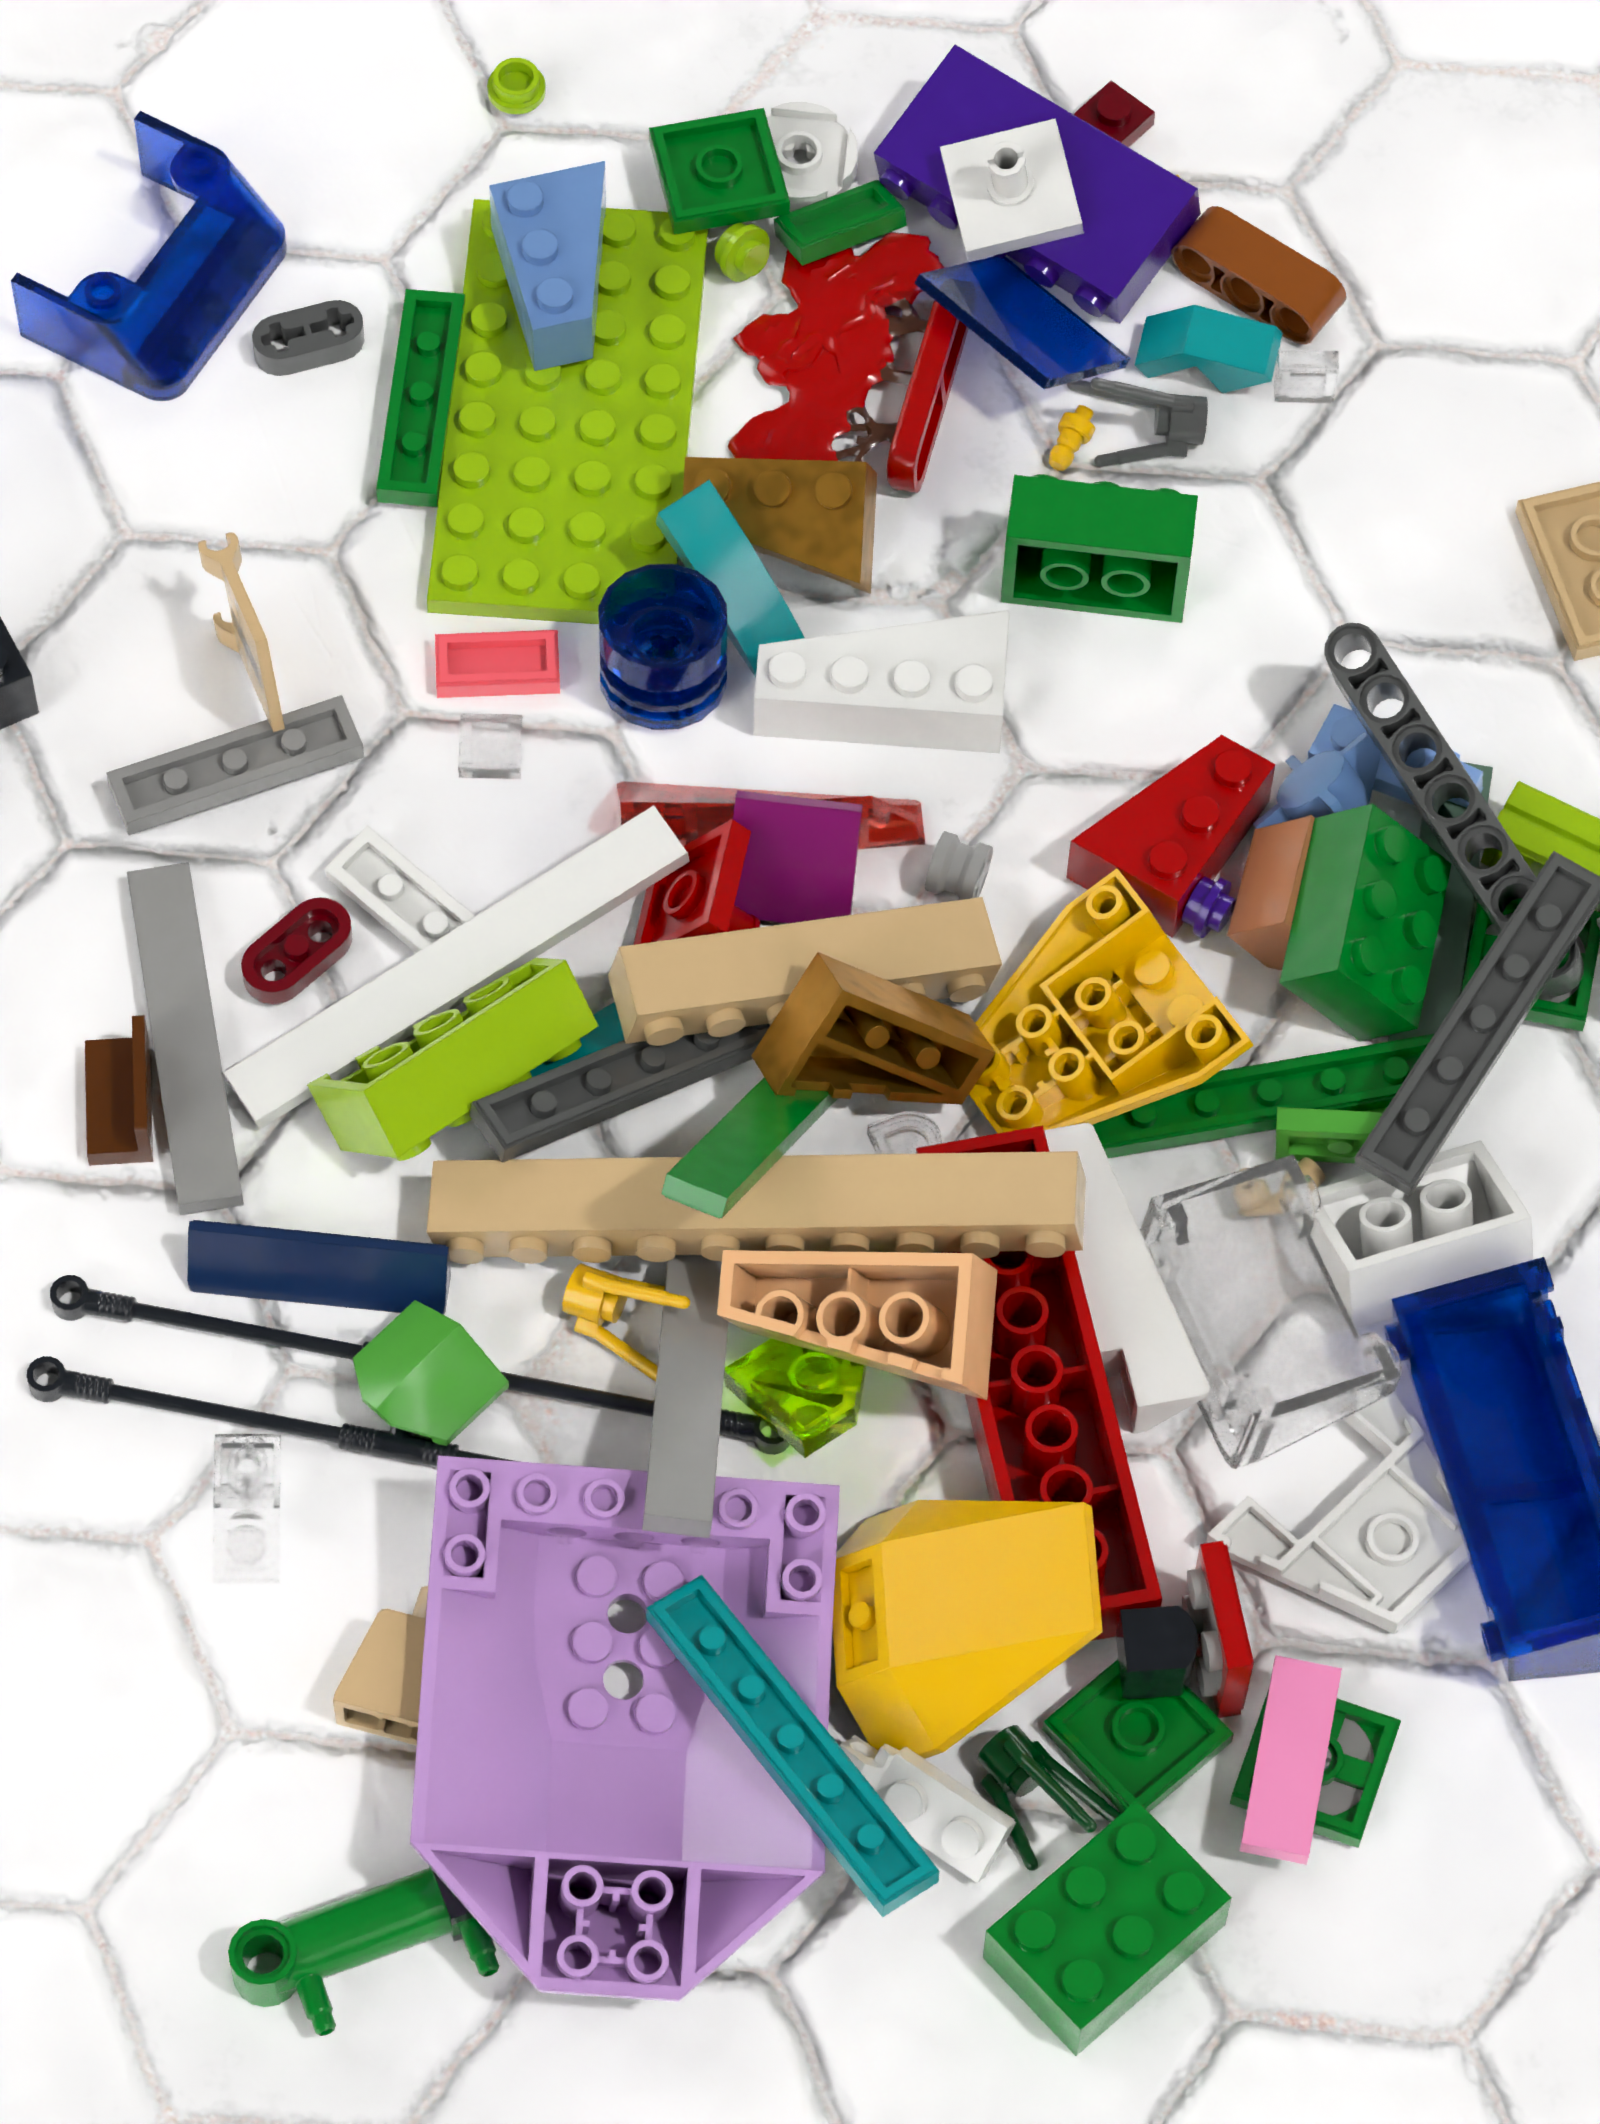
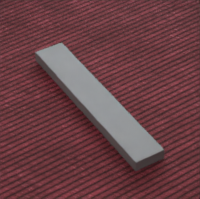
M189 862L128 871V885L180 1215L244 1205Z
M675 1255L674 1259L667 1261L664 1291L688 1297L690 1299V1306L686 1309H680L666 1305L663 1306L642 1530L710 1538L728 1321L717 1315L722 1261L709 1260L702 1255Z

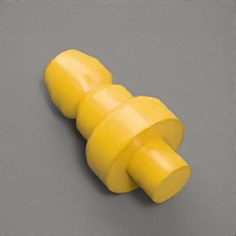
M1078 405L1074 413L1065 412L1058 423L1060 435L1057 438V445L1053 446L1049 455L1048 463L1054 469L1059 471L1066 470L1072 464L1075 458L1074 453L1079 450L1081 444H1087L1091 440L1096 428L1090 422L1094 415L1090 408Z

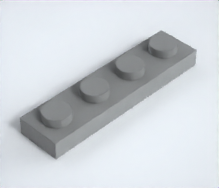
M340 695L282 714L285 726L283 730L273 732L267 719L106 772L109 788L128 835L364 758L363 743L343 696Z

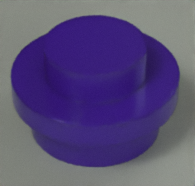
M1205 876L1196 885L1182 915V921L1193 926L1194 935L1204 938L1211 929L1218 933L1223 930L1231 917L1236 903V899L1229 896L1231 882L1223 878L1215 882Z

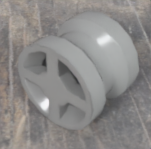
M944 831L936 845L929 865L925 890L935 894L946 890L957 894L960 900L978 898L989 871L993 847L981 842L974 846L966 845L960 842L956 834Z

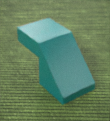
M1191 305L1146 317L1134 365L1147 378L1197 367L1222 393H1227L1272 382L1283 333L1277 326L1198 305Z

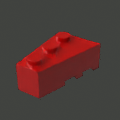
M1220 735L1070 841L1066 878L1088 890L1117 868L1151 911L1164 933L1173 938L1184 923L1182 915L1196 885L1205 876L1214 881L1253 823L1269 803L1276 764L1226 736Z

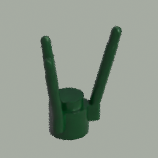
M1018 1725L1009 1726L997 1733L983 1746L978 1754V1762L988 1772L979 1785L994 1801L995 1806L1016 1822L1009 1835L1025 1867L1029 1871L1036 1870L1039 1864L1030 1846L1029 1839L1008 1798L1007 1793L1009 1791H1012L1017 1797H1022L1033 1791L1037 1786H1040L1088 1833L1096 1830V1822L1055 1780L1110 1823L1120 1815L1106 1800L1052 1758L1039 1741L1032 1742Z

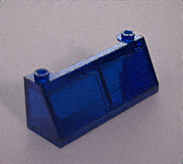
M1545 1257L1391 1299L1393 1323L1383 1325L1393 1363L1402 1361L1406 1363L1489 1621L1479 1624L1487 1656L1491 1663L1502 1660L1509 1682L1600 1672V1446L1564 1343V1327L1560 1316L1557 1317L1552 1300H1548V1292L1554 1291V1284Z

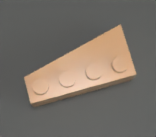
M723 1250L717 1315L746 1332L987 1400L998 1270L973 1253Z

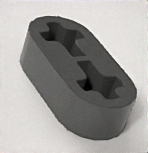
M333 300L271 315L262 319L255 326L252 333L254 360L261 370L275 376L291 375L348 360L362 350L365 342L362 314L350 302ZM340 325L342 331H346V334L335 337L333 331L329 330V327ZM282 339L284 345L288 346V349L277 352L276 347L271 345V342Z

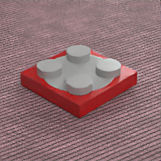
M1223 1541L1204 1543L1199 1546L1195 1569L1187 1570L1189 1595L1182 1596V1608L1193 1620L1201 1643L1203 1657L1196 1658V1674L1202 1697L1213 1696L1217 1717L1225 1718L1241 1715V1710L1244 1709L1254 1660L1227 1544L1224 1545Z

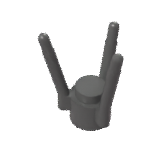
M1098 377L1093 378L1091 382L1079 379H1070L1067 382V387L1072 391L1156 408L1154 435L1165 436L1166 442L1098 455L1094 459L1095 465L1098 467L1162 456L1187 457L1188 444L1202 445L1204 442L1208 414L1207 397L1169 394Z

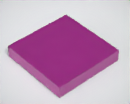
M737 790L733 820L750 830L751 835L734 905L748 914L756 916L759 920L781 923H796L851 915L863 805Z

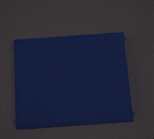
M993 256L920 273L914 283L1043 389L1126 368L1131 359L1006 256L1003 259Z

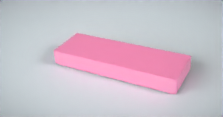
M1275 1655L1240 1852L1307 1865L1342 1668Z

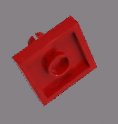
M731 819L684 845L683 847L688 852L690 862L646 889L633 945L759 928V918L748 914L734 905L751 831Z

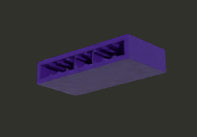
M955 44L874 151L880 183L900 200L907 201L911 197L923 204L938 223L948 229L955 230L959 224L940 147L1056 118L1084 234L994 255V257L1003 259L1006 255L1022 264L1025 272L1040 285L1047 288L1057 285L1073 295L1072 298L1075 303L1088 314L1098 318L1105 314L1120 324L1170 257L1173 247L1201 215L1198 188Z

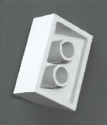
M1482 1140L1439 1152L1411 1196L1371 1173L1301 1193V1203L1328 1290L1352 1330L1534 1276L1532 1217Z

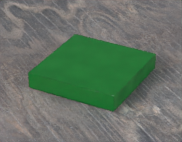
M764 108L649 128V143L674 235L790 214V200Z
M1118 1659L1044 1720L1042 1727L1046 1735L1121 1813L1136 1800L1148 1812L1153 1810L1232 1742L1234 1735L1188 1686L1181 1696L1141 1699L1123 1698Z

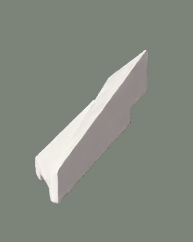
M1081 1123L1044 1130L1050 1152L1078 1151L1086 1177L1083 1250L1075 1251L1106 1377L1118 1376L1120 1374L1133 1434L1146 1432L1204 1399L1210 1391V1385L1093 1125Z

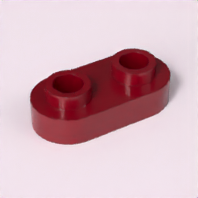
M322 897L308 899L295 907L245 951L241 961V970L247 992L256 1000L267 1004H280L296 997L348 952L352 943V926L347 910L337 901ZM319 932L331 935L325 942H315L310 939ZM273 971L285 974L282 979L277 981H268L264 978Z

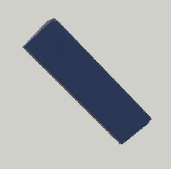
M201 1220L189 1221L187 1281L189 1290L192 1292L401 1313L416 1300L443 1315L446 1312L451 1280L449 1247H446V1245Z

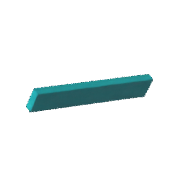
M703 1575L698 1576L646 1608V1620L882 1918L939 1882V1869Z

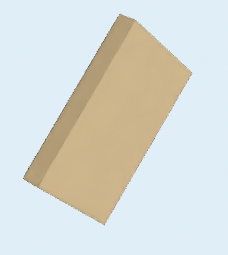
M1600 482L1518 500L1515 513L1573 660L1578 661L1599 656Z

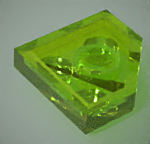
M770 1338L726 1366L724 1381L727 1389L800 1455L806 1458L857 1425L867 1366Z

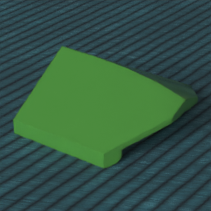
M416 1300L353 1357V1365L362 1401L370 1409L377 1413L391 1427L432 1438L433 1442L444 1446L450 1444L509 1388V1381L460 1323Z

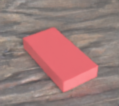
M558 630L435 634L437 698L560 694Z

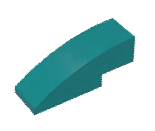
M710 480L658 513L655 523L690 573L689 580L755 677L760 644L805 638L755 549Z

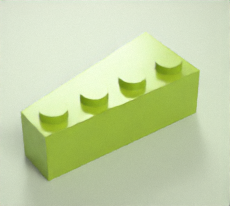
M534 958L465 996L463 1002L467 1008L466 1011L460 1013L458 1009L447 1010L436 1015L433 1014L413 1025L415 1039L412 1041L395 1043L383 1049L377 1045L355 1057L360 1069L341 1080H332L330 1075L326 1073L308 1083L307 1086L340 1150L396 1158L398 1161L413 1158L428 1149L432 1144L429 1137L444 1127H457L471 1121L472 1119L469 1115L473 1101L532 1078L530 1071L545 1061H558L576 1052L582 1046L580 1038L597 1028L598 1024L567 961L564 959Z

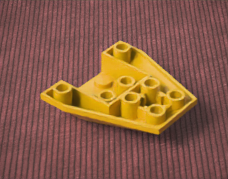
M1116 868L1065 906L975 1022L995 1051V1055L969 1095L997 1133L1042 1125L1044 1130L1081 1123L1093 1125L1198 1086L1254 1045L1218 997L1212 995L1164 933L1145 903Z
M916 1500L865 1519L836 1553L833 1606L836 1687L869 1745L878 1751L884 1744H888L898 1750L907 1747L924 1759L945 1752L1103 1632L1092 1506L1084 1502Z

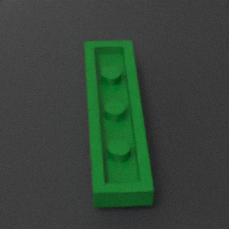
M406 289L376 487L377 502L438 507L444 449L466 301L465 294Z

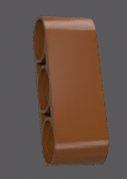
M1219 206L1207 208L1171 251L1172 260L1176 267L1188 279L1255 320L1277 326L1283 333V337L1297 344L1306 345L1311 343L1347 299L1342 283L1327 269L1229 210Z

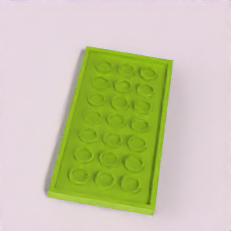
M474 199L463 294H465L466 301L442 465L427 594L428 613L657 629L672 628L678 555L655 522L660 511L683 497L684 466L689 448L709 229L674 235L668 212L606 208L593 359L535 371L492 232L490 200Z

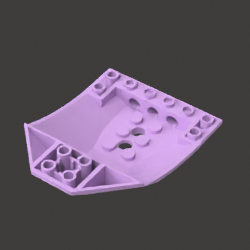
M438 1456L410 1845L539 1992L679 2002L826 1872L825 1844L650 1623L646 1620L645 1625L640 1630L634 1633H622L610 1624L608 1610L617 1601L631 1600L638 1603L646 1615V1608L698 1576L703 1575L828 1731L840 1485L716 1476L710 1538L642 1530L647 1471ZM629 1663L639 1670L643 1685L636 1696L630 1699H618L607 1692L603 1676L606 1670L613 1664Z

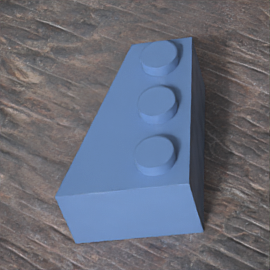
M605 161L489 185L491 228L534 370L537 371L593 359L603 227L606 212Z

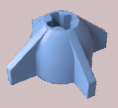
M1363 732L1340 752L1335 750L1325 751L1310 757L1303 763L1294 755L1290 756L1285 762L1292 772L1286 777L1278 790L1277 804L1253 823L1254 826L1258 829L1310 815L1317 818L1368 805L1379 766L1381 751L1370 737Z

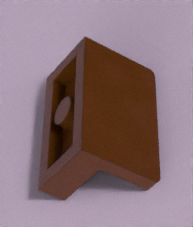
M145 1015L132 1016V1038L85 1040L86 1141L89 1166L153 1162L151 1048Z

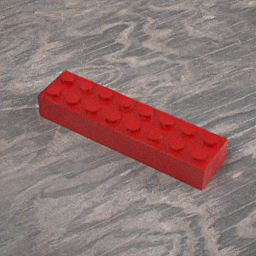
M1043 1125L916 1148V1154L1050 1152ZM1000 1251L997 1256L980 1258L998 1270L987 1400L964 1394L990 1501L1084 1502L1092 1506L1103 1630L1092 1641L1116 1637L1120 1609L1161 1607L1163 1598L1075 1251H1065L1064 1254L1058 1257L1042 1258L1030 1255L1026 1251ZM934 1252V1253H961V1252Z

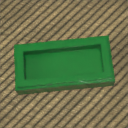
M879 180L871 181L794 210L789 215L773 219L775 236L802 266L907 226L905 208Z

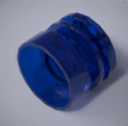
M648 564L624 573L607 588L598 606L600 690L610 708L627 722L651 730L680 729L702 721L719 706L727 688V603L718 587L700 572L676 564Z

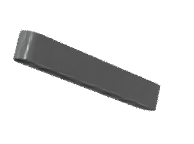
M1346 623L1338 626L1329 634L1324 648V655L1337 687L1375 745L1381 751L1382 756L1498 934H1500L1510 919L1503 915L1506 906L1513 900L1523 898L1536 879V876L1378 636L1368 626L1361 623ZM1364 650L1371 653L1369 660L1361 667L1348 669L1341 666L1344 657L1352 651ZM1397 699L1403 702L1401 710L1392 717L1379 718L1373 715L1376 706L1384 700ZM1420 748H1428L1436 752L1433 761L1422 768H1412L1405 764L1407 757L1413 751ZM1462 798L1469 802L1466 811L1458 817L1445 818L1438 815L1440 806L1449 799ZM1494 848L1502 852L1500 860L1490 868L1479 869L1470 864L1473 856L1479 850ZM1576 940L1567 952L1569 958L1566 964L1555 971L1542 993L1549 996H1561L1571 992L1579 985L1584 975V962Z

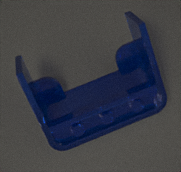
M139 111L134 118L142 176L196 201L136 282L113 272H96L83 278L67 297L17 272L11 279V287L20 336L147 399L169 401L184 394L283 261L287 252V242L283 223L222 150L143 111Z

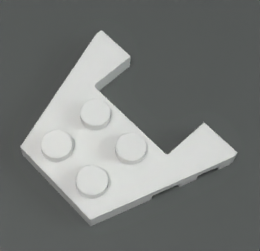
M1381 1368L1342 1405L1340 1417L1386 1458L1302 1539H1297L1248 1495L1207 1534L1206 1543L1223 1541L1224 1545L1227 1544L1230 1559L1396 1634L1484 1548L1487 1536L1447 1469L1440 1467L1424 1440L1425 1433L1414 1414H1408L1396 1394L1397 1386L1390 1374Z

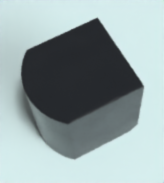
M1180 1606L1120 1609L1116 1630V1644L1122 1697L1126 1699L1181 1696L1191 1680L1198 1647L1197 1629L1189 1614Z

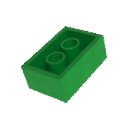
M1045 474L1033 476L1014 475L1006 533L1000 602L1182 623L1192 556L1198 495L1181 494L1176 490L1168 488L1146 490L1120 487L1115 483L1107 481L1084 483L1059 480L1056 477Z
M1373 803L1315 818L1279 983L1358 1041L1418 1029L1452 863Z
M1136 1800L986 1930L982 1958L1067 2048L1077 2056L1225 1926L1232 1897Z

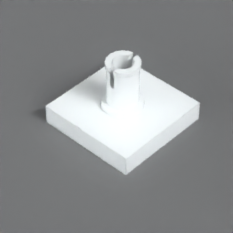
M1056 118L940 147L968 262L1084 234Z

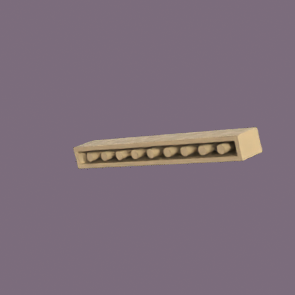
M1078 1151L783 1155L723 1218L718 1219L668 1199L665 1195L661 1194L666 1174L683 1157L511 1159L503 1163L501 1160L433 1161L426 1231L433 1244L449 1247L450 1261L459 1264H476L483 1261L484 1257H510L517 1262L534 1264L545 1261L547 1257L573 1256L580 1261L589 1263L605 1262L611 1256H638L646 1261L666 1262L674 1259L675 1255H702L709 1260L722 1261L723 1250L973 1253L979 1258H991L997 1256L1000 1251H1026L1036 1257L1052 1258L1061 1256L1065 1251L1083 1250L1086 1177Z

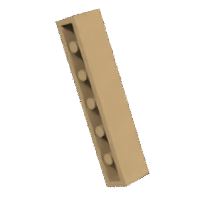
M983 897L621 946L609 971L608 979L625 1043L647 1041L650 1045L660 1046L673 1043L685 1035L708 1032L713 1037H724L737 1033L748 1026L769 1024L771 1026L817 952L933 1000L950 998L953 1002L961 1003L977 999L988 992L1002 966Z

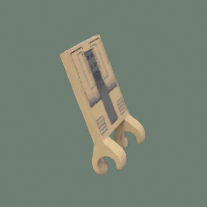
M233 532L226 533L228 546L218 551L208 549L205 540L199 541L198 549L202 567L209 574L224 581L232 618L231 623L222 620L220 612L213 614L216 636L223 645L239 653L272 731L283 730L285 726L268 641L238 574L242 563L238 537Z

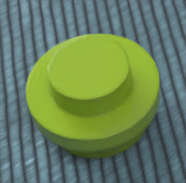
M523 58L506 59L496 66L488 79V97L491 103L502 112L508 114L528 113L536 109L545 98L546 83L544 76L529 60Z
M737 223L727 228L720 236L714 253L715 260L720 265L722 273L735 282H742L751 276L757 275L768 261L770 238L765 230L754 224L745 225Z

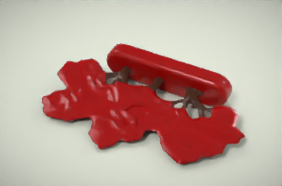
M890 232L861 256L854 255L852 247L803 266L789 250L786 251L781 282L790 290L798 308L789 314H762L745 326L733 339L747 355L758 358L759 362L756 369L768 385L785 386L790 393L789 402L774 410L765 411L752 417L729 440L727 447L735 458L838 461L847 456H854V461L862 462L861 458L878 443L888 441L891 443L886 471L889 486L896 490L915 493L920 491L965 344L972 310L971 289L949 285L942 286L937 292L929 319L920 318L912 306L917 295L937 283L946 270L940 262L939 256L929 250L931 240L928 236ZM889 305L901 308L902 318L887 315L885 308ZM916 331L923 332L924 336L913 372L897 370L893 363L894 354L890 345L893 337ZM882 381L908 385L898 422L890 424L876 423L868 414L865 400L868 391L873 385ZM850 413H858L864 418L865 423L852 424ZM849 431H867V437L857 436V446L840 451L832 449L831 444L838 436Z

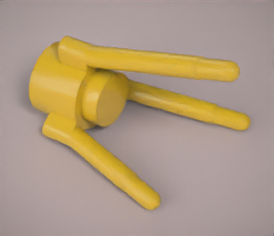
M580 1263L569 1278L563 1296L562 1311L577 1317L574 1327L575 1332L596 1339L656 1382L657 1365L602 1327V1324L605 1320L611 1323H616L619 1320L626 1305L627 1297L680 1309L688 1308L690 1306V1299L686 1296L664 1291L665 1286L622 1278Z

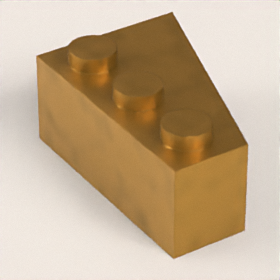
M685 457L683 496L710 480L756 552L773 556L807 571L824 575L871 594L877 472L867 462Z
M817 952L751 1057L775 1095L795 1096L796 1090L828 1091L832 1098L851 1099L852 1093L884 1094L888 1101L962 1105L992 1060L995 1051L969 1014Z

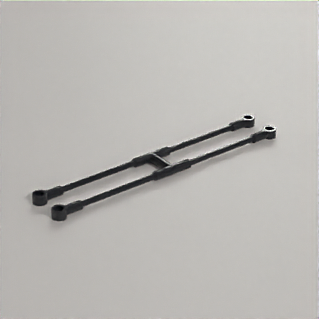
M75 1275L59 1277L50 1288V1299L54 1313L66 1321L81 1319L86 1314L107 1317L109 1319L113 1318L115 1320L119 1319L126 1322H132L133 1318L350 1360H353V1357L369 1343V1341H365L363 1345L138 1303L137 1299L133 1296H123L122 1294L88 1288L86 1282L81 1277ZM68 1292H76L81 1295L80 1299L72 1304H65L60 1301V1298ZM42 1356L30 1363L26 1374L31 1395L42 1402H53L59 1400L62 1396L77 1397L78 1399L102 1402L104 1404L114 1400L338 1443L340 1449L358 1451L360 1453L365 1452L375 1456L436 1467L438 1456L516 1461L459 1450V1445L457 1444L440 1445L433 1442L432 1439L416 1437L415 1433L395 1427H390V1431L375 1430L374 1428L350 1425L348 1423L338 1427L114 1384L112 1378L66 1370L64 1365L52 1356ZM501 1372L509 1381L508 1390L653 1417L654 1400ZM45 1373H53L58 1376V1379L48 1386H42L36 1382ZM777 1408L763 1410L758 1415L742 1414L741 1412L721 1409L719 1434L754 1441L755 1446L761 1452L776 1455L784 1452L792 1441V1422L784 1411ZM768 1425H776L784 1433L779 1437L769 1438L762 1434L761 1430Z

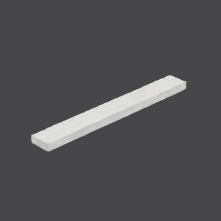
M653 805L223 1072L225 1078L260 1130L313 1097L307 1086L308 1083L326 1073L330 1075L332 1080L342 1079L359 1068L355 1057L377 1045L383 1049L403 1041L413 1034V1025L433 1014L436 1015L456 1008L464 1003L465 996L536 958L690 862L688 852Z

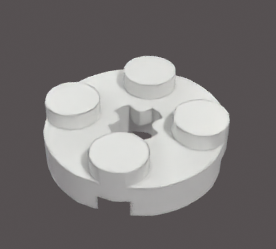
M788 102L771 108V116L767 117V121L789 196L790 211L847 191L856 177L858 163V144L851 128L849 127L848 133L846 128L837 122V114L822 105L809 102ZM802 149L806 150V157L811 161L795 164L788 161L785 157H793L795 150Z

